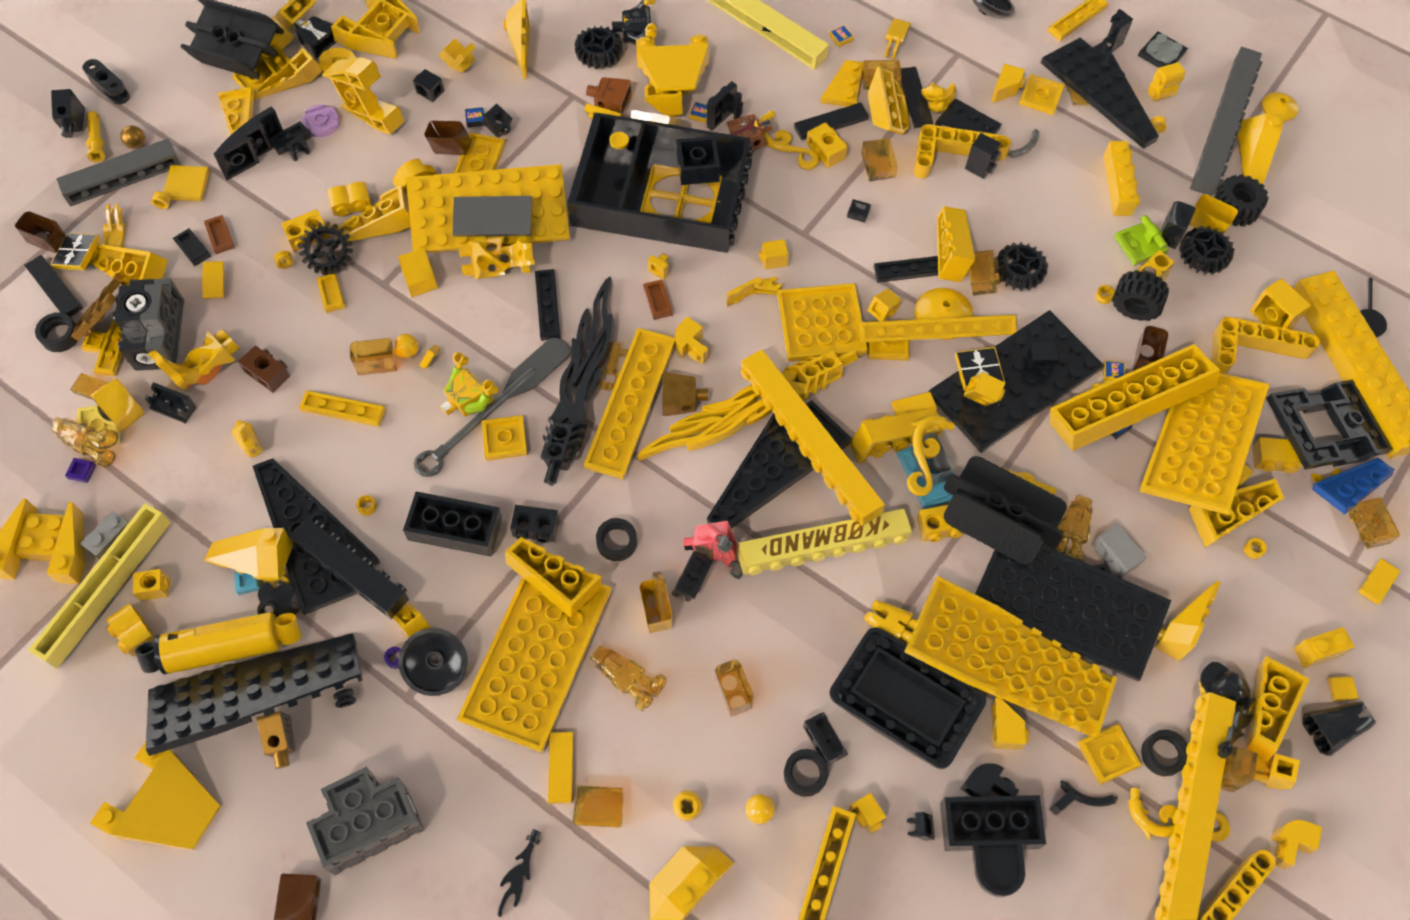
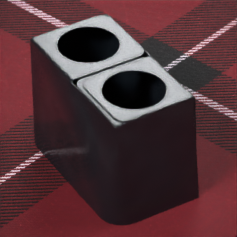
M1181 201L1173 203L1161 228V236L1168 244V247L1176 249L1196 211L1194 206Z

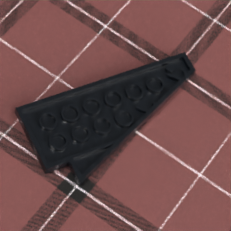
M1079 37L1042 57V65L1143 149L1157 141L1158 133L1105 41L1092 47Z
M812 400L806 403L842 450L852 443V437ZM774 413L707 517V523L728 521L732 529L814 470L811 460L808 456L804 457L802 455L799 445L796 441H792L789 438L787 429L783 425H779Z
M273 458L252 466L273 528H284L288 536H290L307 517L313 522L318 520L325 526L327 533H335L342 540L341 543L344 546L348 544L358 552L357 556L361 559L364 557L368 558L374 566L380 564L378 557ZM293 545L286 567L304 615L357 594Z

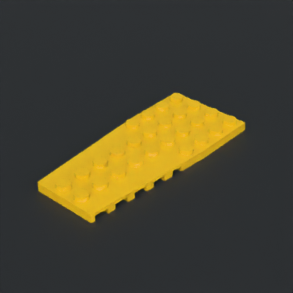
M937 576L906 646L905 653L970 686L1095 738L1100 734L1117 681L1116 676L1110 677L1100 671L1101 667L1098 665H1090L1080 659L1081 655L1078 653H1070L1060 647L1061 643L1058 641H1050L1041 636V631L1034 627L1032 629L1022 624L1023 621L1001 607Z

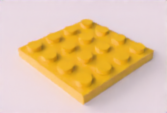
M855 283L777 290L776 295L787 362L802 361L808 357H819L832 350L837 357L851 350H855L857 355H867L866 342L860 343L859 322H862Z

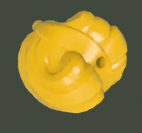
M932 82L928 87L921 90V94L929 101L928 107L934 113H941L955 99L957 89L954 83H951L948 88H942Z

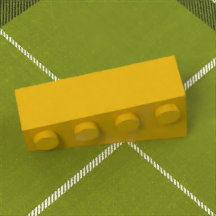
M943 206L937 216L938 279L961 283L963 278L968 275L970 267L975 261L966 211L963 209Z
M922 408L916 412L909 413L906 411L895 416L886 415L879 419L873 420L869 418L864 420L850 444L858 464L866 462L865 458L874 456L875 459L883 457L884 453L892 449L896 453L905 449L909 444L913 447V433L916 426L912 425V422H917L928 416H939L936 409ZM930 428L923 436L935 432V435L937 433L939 437L945 428H937L935 431H932V428Z
M1275 478L1236 490L1229 515L1196 506H1191L1188 510L1206 548L1284 499V495Z
M522 537L505 551L506 564L570 618L601 589L602 576L596 573L592 574L578 564L575 566L565 561V558L559 555L555 556L547 552L545 548Z
M1265 656L1256 671L1253 693L1255 702L1251 710L1253 718L1249 723L1246 749L1268 761L1283 740L1310 678Z

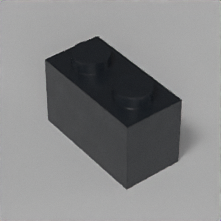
M981 133L971 146L965 169L983 179L989 173L992 174L997 166L995 162L1001 154L999 151L1001 143Z

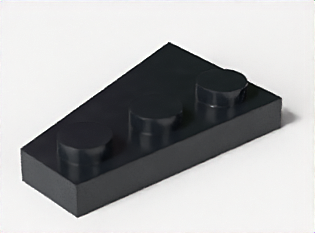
M956 98L935 123L937 126L944 125L951 128L997 134L1002 126L998 121Z

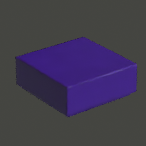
M73 458L65 477L69 480L88 483L96 464L93 461Z

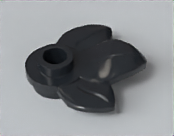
M266 581L259 588L257 594L260 601L257 608L258 615L268 613L265 609L266 606L273 607V613L276 618L285 613L296 615L300 610V606L291 601L294 594L293 584L284 583L274 588Z

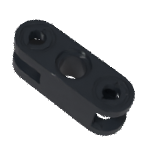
M89 59L83 63L82 69L91 84L110 101L121 105L129 100L130 95L121 79L99 60Z

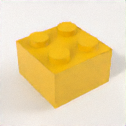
M1280 278L1262 292L1250 312L1263 324L1292 329L1311 305L1290 284Z

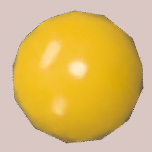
M408 333L397 336L395 354L403 359L415 356L419 349L417 339Z
M690 790L681 791L677 794L672 805L675 815L683 821L696 819L700 815L703 806L699 795Z
M755 794L746 804V816L750 821L758 825L766 824L775 814L774 802L764 794Z

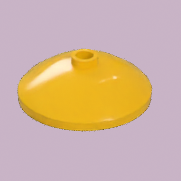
M934 288L926 291L919 297L915 305L914 317L915 320L974 317V311L970 301L960 292L950 288ZM941 338V339H942V340H950V339H955V338Z

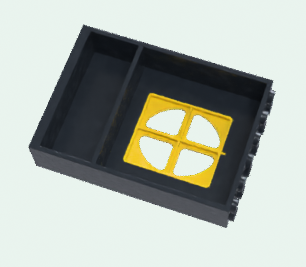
M594 112L567 201L570 226L728 253L729 247L734 245V231L738 227L739 219L737 218L741 214V201L745 197V185L748 184L749 179L748 171L751 170L753 146H750L751 138ZM615 132H624L629 137V144L624 149H615L610 145V136ZM716 137L720 163V182L706 183L713 191V199L687 195L689 185H682L679 193L654 190V186L659 181L667 177L679 176L676 139ZM657 197L677 201L674 217L660 215L652 207L650 199ZM685 203L711 207L710 212L702 218L693 221L681 219Z

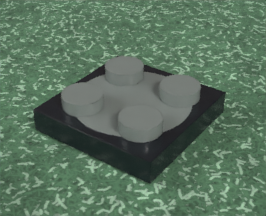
M1157 31L1139 51L1138 56L1160 68L1177 63L1186 54L1188 48Z

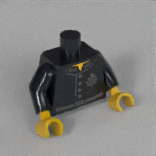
M642 0L635 7L624 10L622 12V21H612V30L623 32V41L636 45V39L642 37L655 38L657 27L651 23L650 7H648V4L654 5L656 0Z

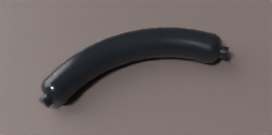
M1060 781V787L1066 794L1073 790L1077 795L1075 800L1085 805L1104 807L1113 805L1118 800V797L1113 795L1105 797L1088 796L1077 791L1067 781Z

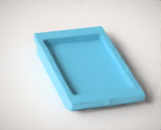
M913 447L896 453L907 477L914 472H920L911 454ZM926 458L927 464L932 462V458ZM934 469L930 470V473L934 475L940 473ZM918 477L917 484L921 487H925L926 483L923 477ZM946 481L934 485L929 494L917 496L923 509L934 508L951 501L953 495L944 490Z

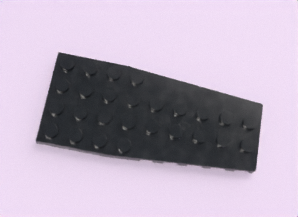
M354 634L324 640L236 664H226L217 669L203 671L200 674L181 678L177 681L149 689L146 728V751L148 755L158 754L253 722L252 716L263 713L265 717L275 713L274 708L284 704H288L289 708L298 705V699L309 695L315 699L321 696L320 692L330 687H335V690L344 688L343 685L349 680L357 678L358 682L362 681L360 660Z

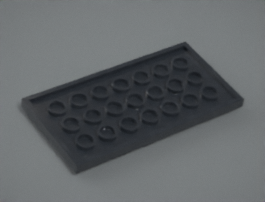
M1049 310L995 346L1005 380L1003 387L1005 393L1000 401L984 406L963 396L965 391L963 390L959 371L928 392H931L934 402L982 453L1101 371L1104 365ZM1031 342H1056V349L1060 352V360L1056 363L1053 370L1028 369L1026 352Z
M1044 544L1030 564H1021L994 549L975 595L1023 621L1022 624L1030 629L1034 627L1041 631V636L1050 641H1058L1061 643L1060 647L1076 652L1086 659L1137 682L1142 678L1172 601Z

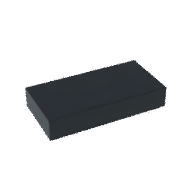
M190 228L173 237L174 242L194 267L211 257L209 251Z

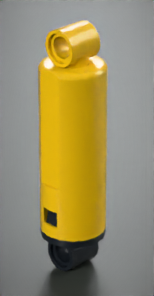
M273 612L156 635L155 641H147L136 647L135 655L144 673H153L160 670L163 675L277 652L280 650L281 644L290 645L299 641L302 633L296 615L293 613H285L276 618Z

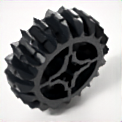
M594 25L592 29L587 27V30H582L575 40V54L578 61H581L582 65H587L588 68L593 66L595 70L598 67L603 69L605 66L610 68L611 64L616 65L623 52V45L619 34L614 29L610 30L609 26L603 28L602 25L600 27Z
M318 222L317 229L311 225L312 232L304 231L307 238L300 237V240L305 243L298 244L300 249H304L299 252V255L306 256L302 259V262L304 264L308 263V269L315 267L314 272L316 274L320 270L322 275H326L327 270H329L330 274H334V268L341 272L342 270L339 267L341 264L344 267L348 266L344 260L351 261L352 259L347 255V253H353V249L347 248L353 245L352 241H346L350 238L349 234H344L345 230L343 228L337 231V224H333L330 228L329 222L325 223V227H323L321 222ZM332 234L338 238L335 240H324L321 235ZM316 238L318 245L313 250V253H311V244ZM321 241H322L325 245H327L328 247H330V248H328V249H329L328 252L330 253V255H329L327 252H325L324 250L322 251V249H323V248H322V247H323V244L321 243ZM341 244V253L339 257L336 259L334 256V251L339 247L338 245ZM317 257H327L331 263L322 264L314 259Z
M1201 225L1198 229L1194 227L1186 233L1181 241L1179 252H1181L1180 258L1185 259L1184 264H1189L1190 269H1196V273L1202 271L1204 275L1208 272L1213 275L1216 272L1220 273L1229 266L1233 260L1235 249L1233 248V242L1229 241L1230 236H1224V231L1220 233L1217 231V228L1213 230L1210 226L1204 228Z
M1013 242L1011 246L1006 245L1004 249L999 251L995 259L994 270L996 271V277H1000V282H1005V287L1012 286L1013 290L1019 288L1020 292H1022L1025 288L1029 292L1031 288L1036 289L1047 275L1048 263L1046 262V257L1042 256V251H1036L1037 247L1032 248L1029 243L1023 245L1020 242L1017 245Z

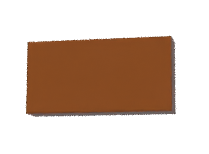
M223 215L204 220L215 254L235 248Z
M663 280L644 283L643 288L653 320L673 316Z

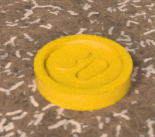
M615 132L610 136V145L615 149H624L629 144V137L624 132Z

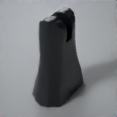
M1360 701L1304 713L1302 725L1310 736L1319 732L1323 733L1313 739L1314 744L1321 754L1331 756L1353 739L1372 728L1376 721L1372 715L1359 718L1358 714L1367 709L1365 704Z

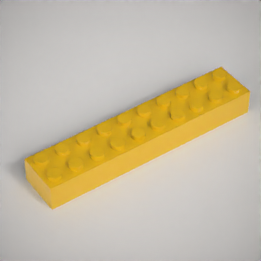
M1333 270L1300 279L1293 289L1311 305L1303 316L1314 334L1319 338L1321 346L1342 381L1353 380L1393 448L1387 456L1389 459L1410 454V391L1337 273Z

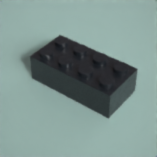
M416 491L403 532L408 541L491 557L503 517L500 507Z

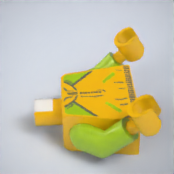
M456 352L453 355V361L457 365L453 367L450 379L443 390L448 401L441 405L440 408L447 416L458 410L464 417H467L474 413L483 412L487 405L494 401L491 394H496L498 387L491 380H485L482 383L466 367L462 368L469 363V358L460 352Z

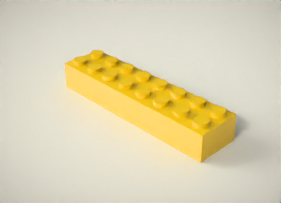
M1193 344L1051 407L1050 425L1071 451H1075L1217 387L1220 369Z

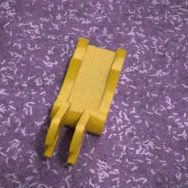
M896 18L893 19L885 37V40L889 42L884 57H888L892 42H895L896 45L892 59H895L899 45L903 44L911 25L910 22Z
M116 203L114 208H111V204H107L106 215L108 224H103L102 245L123 248L125 224L123 223L122 208H119V203Z
M757 277L727 292V308L734 303H739L749 295H758L760 293L776 295L777 290L782 289V283L778 284V282H775L778 280V277L766 279Z

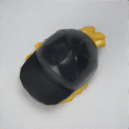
M1211 662L1202 670L1199 682L1201 695L1211 692L1236 701L1235 710H1237L1238 706L1243 707L1246 701L1251 698L1249 685L1241 675L1230 671L1221 663Z

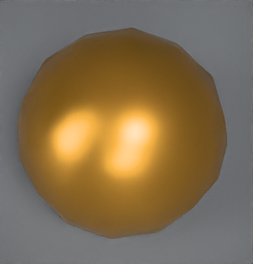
M129 125L121 130L120 139L126 147L136 149L145 143V133L139 127Z

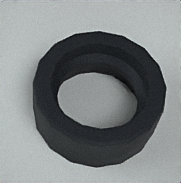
M51 313L37 323L35 336L46 350L63 352L73 347L77 342L76 339L71 337L76 323L65 313ZM59 325H68V330L62 337L56 340H47V335L51 329Z
M612 518L603 522L596 533L598 551L604 558L614 562L629 558L637 547L636 530L633 525L621 518ZM620 529L627 532L629 536L628 545L621 550L608 549L604 544V537L609 531Z
M1168 729L1158 730L1147 737L1142 744V760L1146 767L1154 774L1163 777L1173 776L1182 771L1186 765L1188 756L1186 748L1188 744L1177 732ZM1166 740L1174 745L1178 753V761L1175 765L1167 767L1156 760L1152 750L1155 742Z
M800 749L792 753L787 759L783 771L787 787L794 794L802 797L813 796L819 793L825 786L829 775L828 765L824 757L811 749ZM808 759L817 764L820 776L815 784L802 786L794 780L792 769L800 760Z

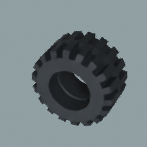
M1239 174V176L1233 175L1231 178L1225 179L1214 197L1237 209L1238 213L1232 222L1233 226L1236 227L1238 225L1245 227L1246 224L1251 225L1255 222L1269 200V196H1267L1268 191L1264 189L1265 186L1259 183V180H1254L1251 176L1245 177L1242 174Z
M1139 270L1129 271L1120 278L1112 302H1114L1113 305L1117 308L1116 310L1125 317L1138 321H1151V319H1157L1162 314L1169 295V287L1156 274Z

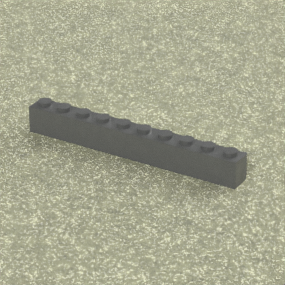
M1241 46L1237 53L1190 186L1191 190L1212 196L1215 189L1219 190L1222 185L1223 179L1220 178L1224 176L1228 166L1225 163H1228L1231 158L1232 152H1230V149H1233L1237 140L1234 136H1237L1240 131L1241 125L1238 124L1244 119L1246 112H1243V110H1246L1250 101L1247 97L1251 96L1254 86L1251 85L1255 84L1258 77L1256 72L1260 70L1263 61H1260L1261 52Z

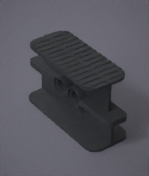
M198 0L204 7L197 23L187 21L185 24L189 30L195 33V36L190 46L181 44L180 47L203 64L252 77L253 79H259L260 75L254 70L261 54L276 55L277 51L270 46V43L275 33L284 34V30L271 18L260 12L214 0Z
M971 457L961 475H949L944 485V490L953 495L944 513L946 523L1021 564L1032 563L1043 543L1051 548H1056L1064 536V533L1057 527L1067 510L1065 501L991 463L983 457Z

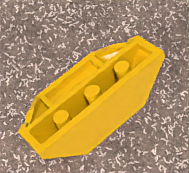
M878 67L868 92L873 125L903 135L910 127L905 95L894 78L893 71Z
M682 846L649 883L650 920H685L734 863L717 847Z

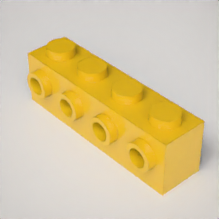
M1110 141L1103 156L1113 216H1132L1136 206L1140 204V195L1137 194L1138 181L1134 177L1135 165L1132 164V149L1129 148L1128 141Z

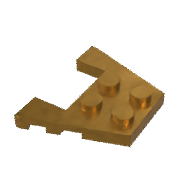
M115 273L112 277L113 280L108 286L103 288L96 301L92 302L77 321L71 337L77 341L83 336L88 337L94 329V324L96 322L99 323L105 317L106 312L115 302L116 297L112 293L123 280V276L119 273Z

